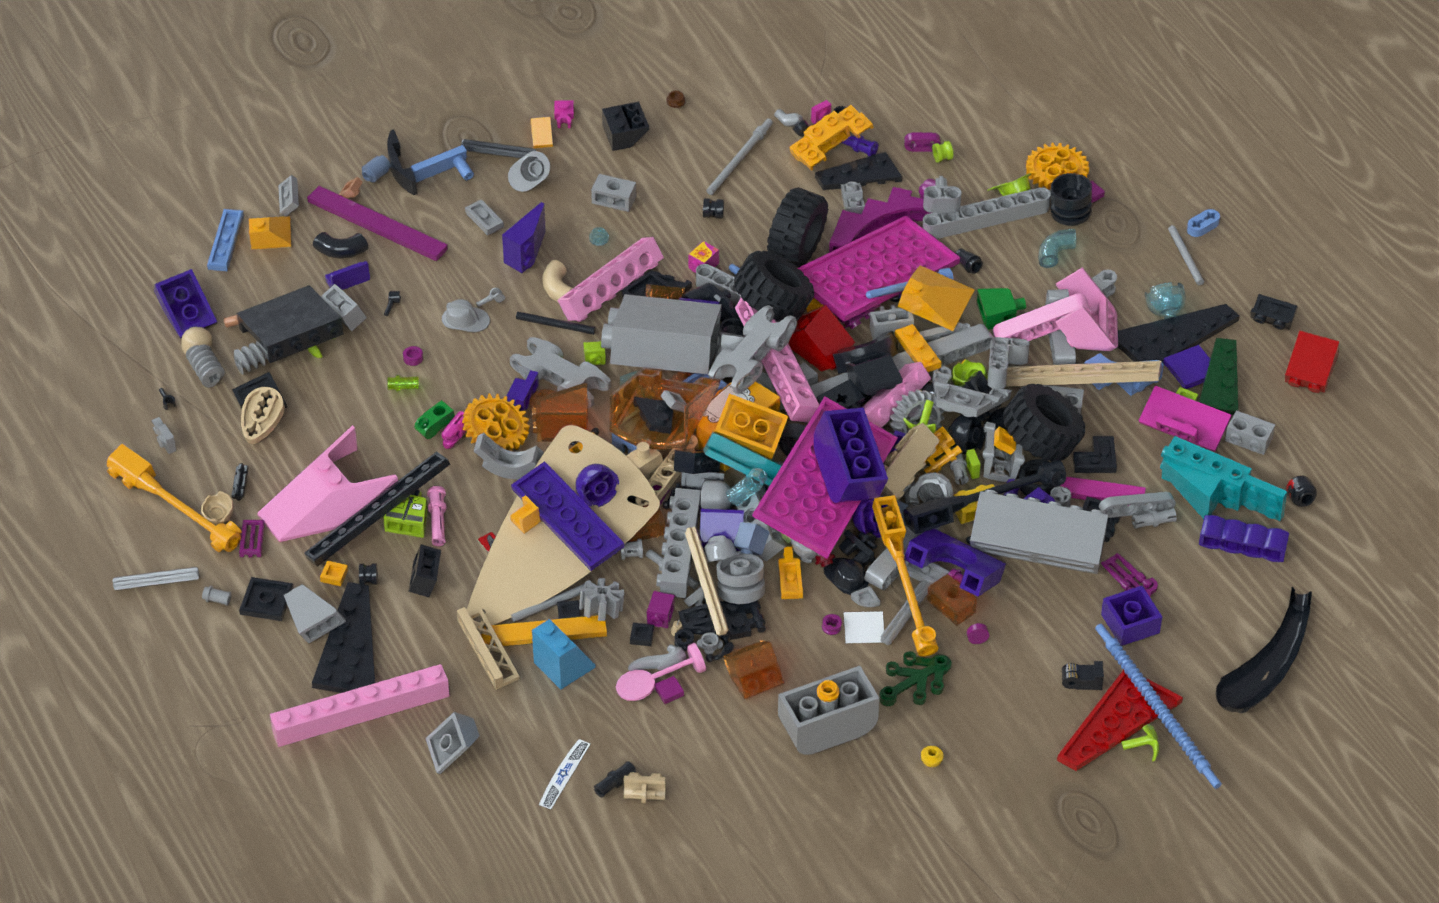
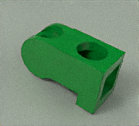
M441 400L416 420L414 428L426 439H431L454 418V410Z

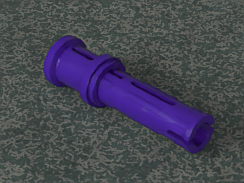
M851 135L841 142L852 147L855 152L867 154L868 157L875 155L879 147L877 141L866 140L861 135L859 139Z

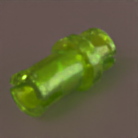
M400 375L387 377V390L419 389L418 376L400 377Z

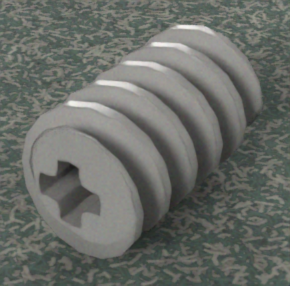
M256 341V345L250 343L248 347L243 346L241 351L239 349L234 350V361L241 374H243V368L250 372V365L257 369L259 361L263 366L266 365L265 359H268L267 351L258 341Z
M205 344L196 345L187 350L186 358L203 386L207 388L215 386L224 376L225 372L210 346Z

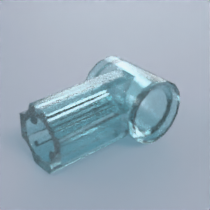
M760 468L752 469L748 475L726 492L728 500L738 507L754 493L760 491L767 481L766 472ZM751 477H756L760 483H754Z

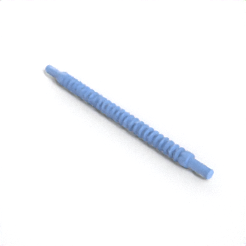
M1103 624L1097 625L1095 629L1105 641L1107 650L1118 661L1125 674H1128V678L1138 688L1141 695L1145 697L1144 699L1148 701V705L1151 706L1152 710H1155L1158 718L1162 719L1161 722L1165 724L1166 728H1169V733H1172L1175 741L1179 742V746L1186 752V756H1189V760L1193 761V765L1196 766L1198 772L1205 775L1214 789H1218L1222 783L1210 769L1211 764L1205 759L1204 755H1201L1198 747L1194 746V742L1187 736V732H1184V728L1180 727V723L1170 713L1167 706L1163 704V700H1160V696L1153 690L1150 683L1146 681L1147 679L1143 677L1142 673H1139V668H1136V664H1133L1130 656L1126 655V651L1120 646L1118 640L1112 638Z

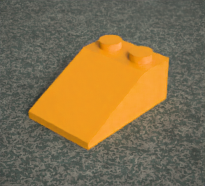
M729 393L714 432L772 460L788 416Z

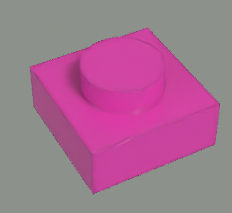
M825 100L811 108V122L813 124H816L824 116L831 113V103Z

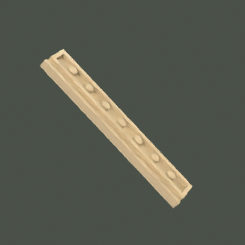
M1161 361L1014 366L1007 368L1006 387L1026 386L1028 384L1065 385L1159 381L1162 363Z

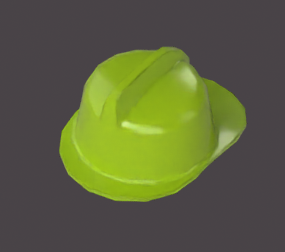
M1030 173L1012 182L987 189V191L999 190L1003 196L1031 190L1028 177L1032 174Z

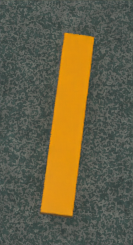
M598 615L590 616V618L585 616L551 620L570 640L607 636L606 621H598ZM547 620L491 626L502 646L532 644V630ZM481 634L485 644L490 645L491 636Z

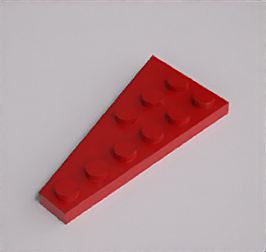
M1124 670L1058 754V762L1077 771L1141 730L1145 725L1158 719L1155 710H1152L1151 706L1148 705V701L1144 699L1145 697L1141 695V692L1134 686V683L1131 682V679L1128 678V674H1125ZM1149 679L1146 680L1153 687V690L1157 692V695L1160 696V700H1163V704L1167 706V709L1172 710L1182 703V696Z

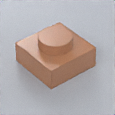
M359 177L352 179L345 184L339 195L347 199L356 197L360 192L359 188L363 181Z

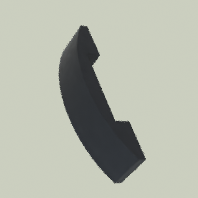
M390 130L387 139L388 160L391 164V173L403 189L412 195H417L414 174L411 167L402 168L398 159L401 156L400 142L395 130Z

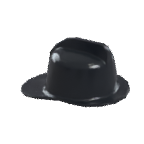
M843 557L832 559V564L823 568L827 579L845 594L851 595L853 592L868 587L869 582L864 580V568L857 560Z

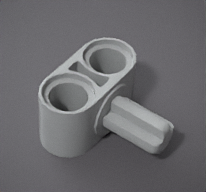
M939 176L935 180V186H929L924 190L923 208L931 213L957 212L961 207L962 192L958 187L947 186V179Z

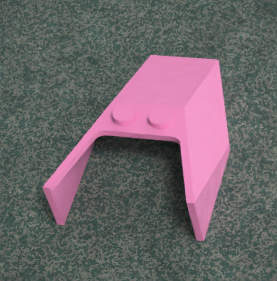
M353 425L257 513L258 517L264 520L267 528L279 542L336 529L398 481L396 475L351 483L335 466L333 462L357 450L356 433Z

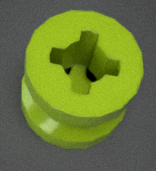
M944 141L943 144H933V156L937 163L942 162L944 159H953V148L950 141Z

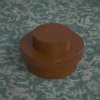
M671 91L667 96L666 102L670 107L679 108L685 104L686 99L682 92Z

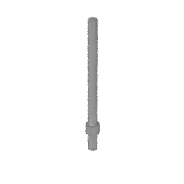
M766 119L761 126L754 130L753 136L708 187L706 191L709 195L714 194L753 146L765 137L767 130L773 124L771 119Z

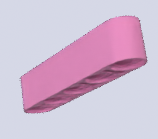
M1074 294L999 323L993 328L994 338H1019L1031 341L1060 330L1056 325V321L1083 305L1091 314L1087 298L1084 294Z

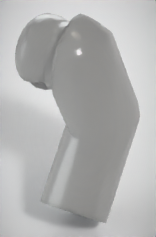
M778 109L774 114L787 127L796 126L803 121V117L798 113L786 114L783 110Z

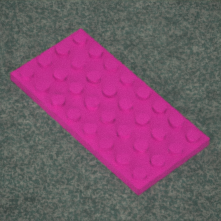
M904 216L797 269H800L809 278L810 283H812L814 298L822 305H826L832 313L845 322L903 292L900 291L868 299L866 297L867 291L907 282L919 265L934 272H939L940 269L952 268L959 264L960 257L909 217Z
M824 397L752 515L754 518L825 558L829 557L861 502L834 503L829 497L816 459L814 432L824 411L846 409L827 397ZM869 422L882 462L884 463L898 437Z

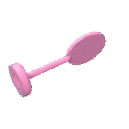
M695 643L688 645L689 659L654 674L645 670H633L625 673L616 684L618 695L628 701L644 699L654 690V679L691 663L698 673L705 672L706 666Z

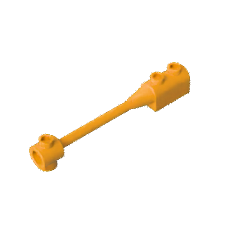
M121 444L108 457L107 472L111 477L116 479L118 476H121L123 478L121 480L128 489L135 486L138 489L159 495L211 532L210 540L212 542L210 545L214 550L219 553L223 549L231 552L238 546L242 531L235 523L229 521L227 524L219 523L214 525L170 494L154 479L156 473L152 465L131 449Z
M891 495L874 498L872 508L882 541L894 561H896L916 625V630L912 632V638L917 654L921 657L933 655L939 649L935 638L936 632L932 627L924 625L905 564L903 540L906 529L896 497Z

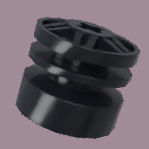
M1066 173L1053 180L1051 183V216L1055 221L1063 225L1073 226L1082 224L1090 218L1092 214V184L1089 179L1080 174Z

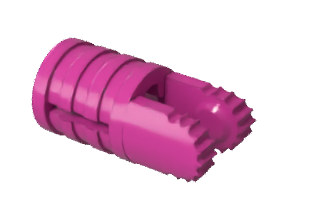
M459 411L441 434L444 440L443 446L446 449H451L466 433L463 430L464 424L462 423L463 411Z

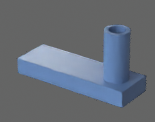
M461 145L412 165L411 170L416 182L453 167L457 168L464 180H470L474 173L466 162L467 150Z

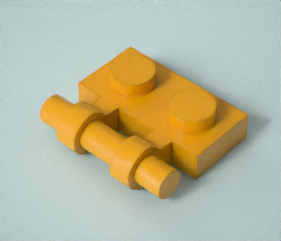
M943 426L933 433L940 441L935 447L936 451L925 460L926 465L930 464L929 467L924 469L926 474L938 473L942 470L941 467L950 461L953 462L957 459L956 456L962 453L958 445L952 450L950 449L955 444V441ZM943 452L945 453V455L942 456V457H941L940 459H938L937 461L934 460L936 457H938V456H939L940 454H942Z

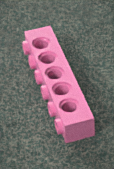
M654 237L641 238L559 298L558 302L567 320H577V322L585 320L588 317L587 314L600 309L603 302L616 297V293L630 285V282L645 275V271L658 266V262L664 257Z

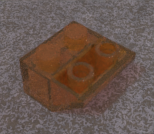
M761 640L723 656L729 676L744 699L784 684L771 642Z

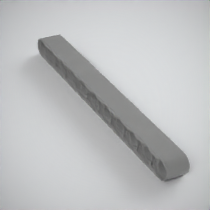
M978 324L928 342V345L942 362L941 366H945L990 349V342L994 337L984 324ZM906 351L892 357L898 371L905 364L914 363ZM847 372L810 385L815 397L817 398L820 394L847 381Z

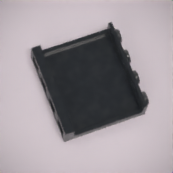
M310 285L236 313L240 331L242 333L249 331L267 351L269 363L344 335L341 317Z

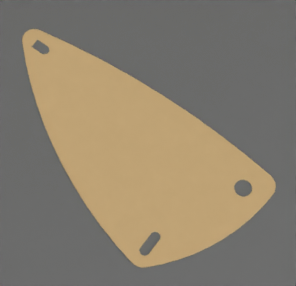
M568 425L563 427L535 466L536 468L545 461L576 494V478L584 467L599 463L613 470L619 478V485L617 484L615 488L617 491L616 495L607 504L600 507L592 505L593 507L590 508L624 544L659 509L660 502L653 488L637 466L612 444L578 426ZM571 442H581L583 449L579 453L570 452L568 446ZM632 495L647 500L649 506L641 507L628 502L627 498ZM519 496L516 497L491 546L467 607L468 613L479 608L484 609L491 625L511 618L513 613L548 600L591 572L542 520L525 534L511 521L510 515L523 507L522 499ZM472 619L476 627L481 626L482 621L480 623Z

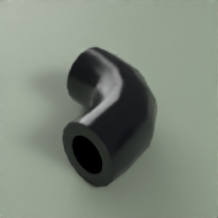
M322 232L313 241V248L328 257L338 259L352 258L367 251L369 248L366 239L360 233H356L349 238L338 239L333 238L326 232Z

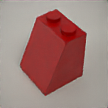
M826 305L802 314L788 342L793 351L821 372L828 369L834 370L836 364L833 354L840 349L852 347L855 343Z
M1299 330L1285 373V382H1288L1293 387H1306L1314 393H1325L1339 356V341Z

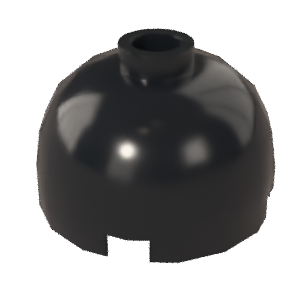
M960 415L948 428L947 432L955 441L952 447L954 448L958 445L964 455H966L967 450L975 449L976 451L977 448L981 450L983 447L986 432H984V427L981 425V421L984 422L981 415L978 417Z

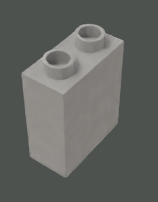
M625 294L620 308H610L608 324L604 323L602 329L601 347L611 349L610 364L709 374L715 356L718 331L720 332L721 304Z

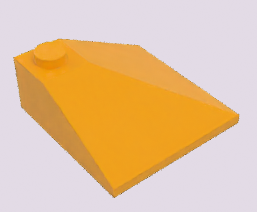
M919 265L906 284L898 307L954 331L975 289Z

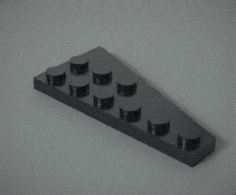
M1227 304L1118 330V348L1134 362L1159 360L1163 363L1165 357L1197 346L1238 322L1240 315Z

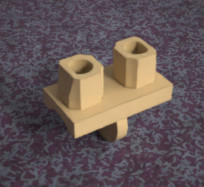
M630 772L629 776H624V798L641 799V803H646V799L665 800V777H662V774L656 773L650 776H641L639 773Z

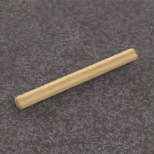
M689 527L686 529L685 535L716 634L719 636L726 635L729 629L696 527Z

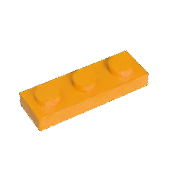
M913 324L895 330V337L914 363L921 362L927 372L941 368L942 362Z

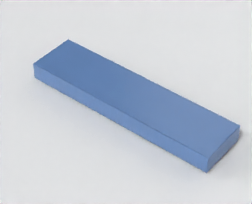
M223 210L208 260V270L228 271L244 217L243 211Z

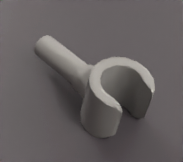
M494 287L491 289L490 295L476 304L480 307L493 299L500 303L505 299V296L499 288Z

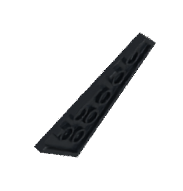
M352 582L347 583L337 610L345 618L346 622L329 633L312 680V688L344 693L375 683L369 585Z

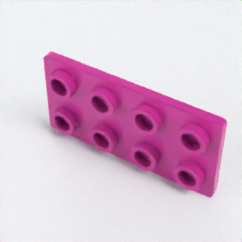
M1155 386L1139 418V423L1215 452L1228 426L1231 415Z

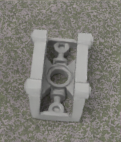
M986 422L984 424V432H986L985 449L982 453L985 459L983 477L1001 482H1007L1009 479L1015 480L1020 466L1025 462L1024 455H1022V446L1016 443V450L1011 455L994 447L995 424ZM999 456L1002 457L1004 460H998L995 457ZM992 466L994 467V470H995L994 473H993V472L990 473V470H991V467H992ZM1004 469L1009 472V476L1005 475Z

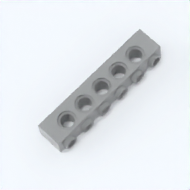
M676 488L675 495L670 497L669 509H672V512L668 511L667 524H670V526L665 527L664 539L667 542L662 544V555L665 556L660 558L659 571H662V574H657L656 586L660 587V592L675 595V597L686 598L692 563V554L685 532L689 527L697 528L701 506V490Z

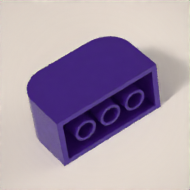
M864 407L824 411L814 432V451L830 499L834 503L878 498L888 481V476Z

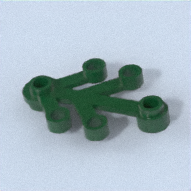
M912 651L905 652L903 663L906 666H925L926 668L922 670L899 667L898 663L894 661L888 662L886 664V674L888 676L894 677L897 675L909 678L893 687L885 686L881 689L879 701L884 706H893L897 702L898 694L917 684V689L913 693V702L916 705L925 704L927 677L935 674V678L931 682L930 691L935 695L942 694L944 690L943 675L947 674L952 666L950 658L942 654L935 655L932 658L917 657Z

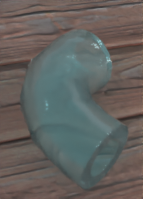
M1075 229L1056 231L1044 239L1039 247L1038 254L1041 267H1054L1058 263V253L1060 251L1075 249Z

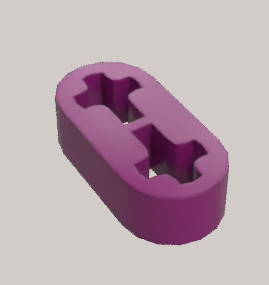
M913 132L904 137L905 149L911 152H933V144H941V138L937 133Z

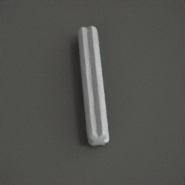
M197 567L114 577L113 587L114 590L198 580L199 570Z
M924 580L920 581L914 590L918 605H920L930 591V583ZM908 599L882 633L880 639L882 643L890 645L912 616Z

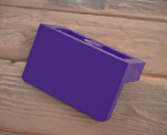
M367 261L359 262L326 274L325 281L330 288L336 284L341 290L369 281V264Z
M530 370L526 380L515 378L507 394L508 402L515 400L514 406L521 405L519 411H527L539 387L538 372Z

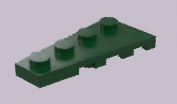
M1216 338L1199 402L1234 415L1236 410L1238 411L1237 340Z

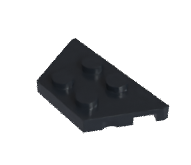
M651 270L622 289V298L627 294L675 300L692 288V282L686 280L685 283L676 281L674 276L662 275Z

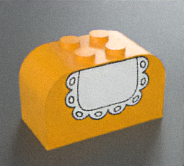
M756 381L739 394L733 392L731 383H729L725 388L719 390L712 399L706 401L696 414V437L699 448L705 447L712 431H715L729 393L779 413L780 397ZM720 464V469L723 471H727L730 468L728 465Z

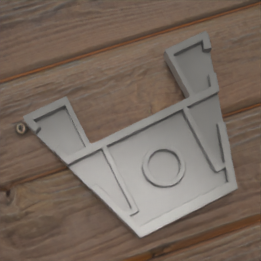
M935 370L933 372L932 381L936 397V407L942 408L947 412L955 411L962 413L966 417H978L1009 400L1012 390L992 388L990 393L986 394L951 385L952 375Z

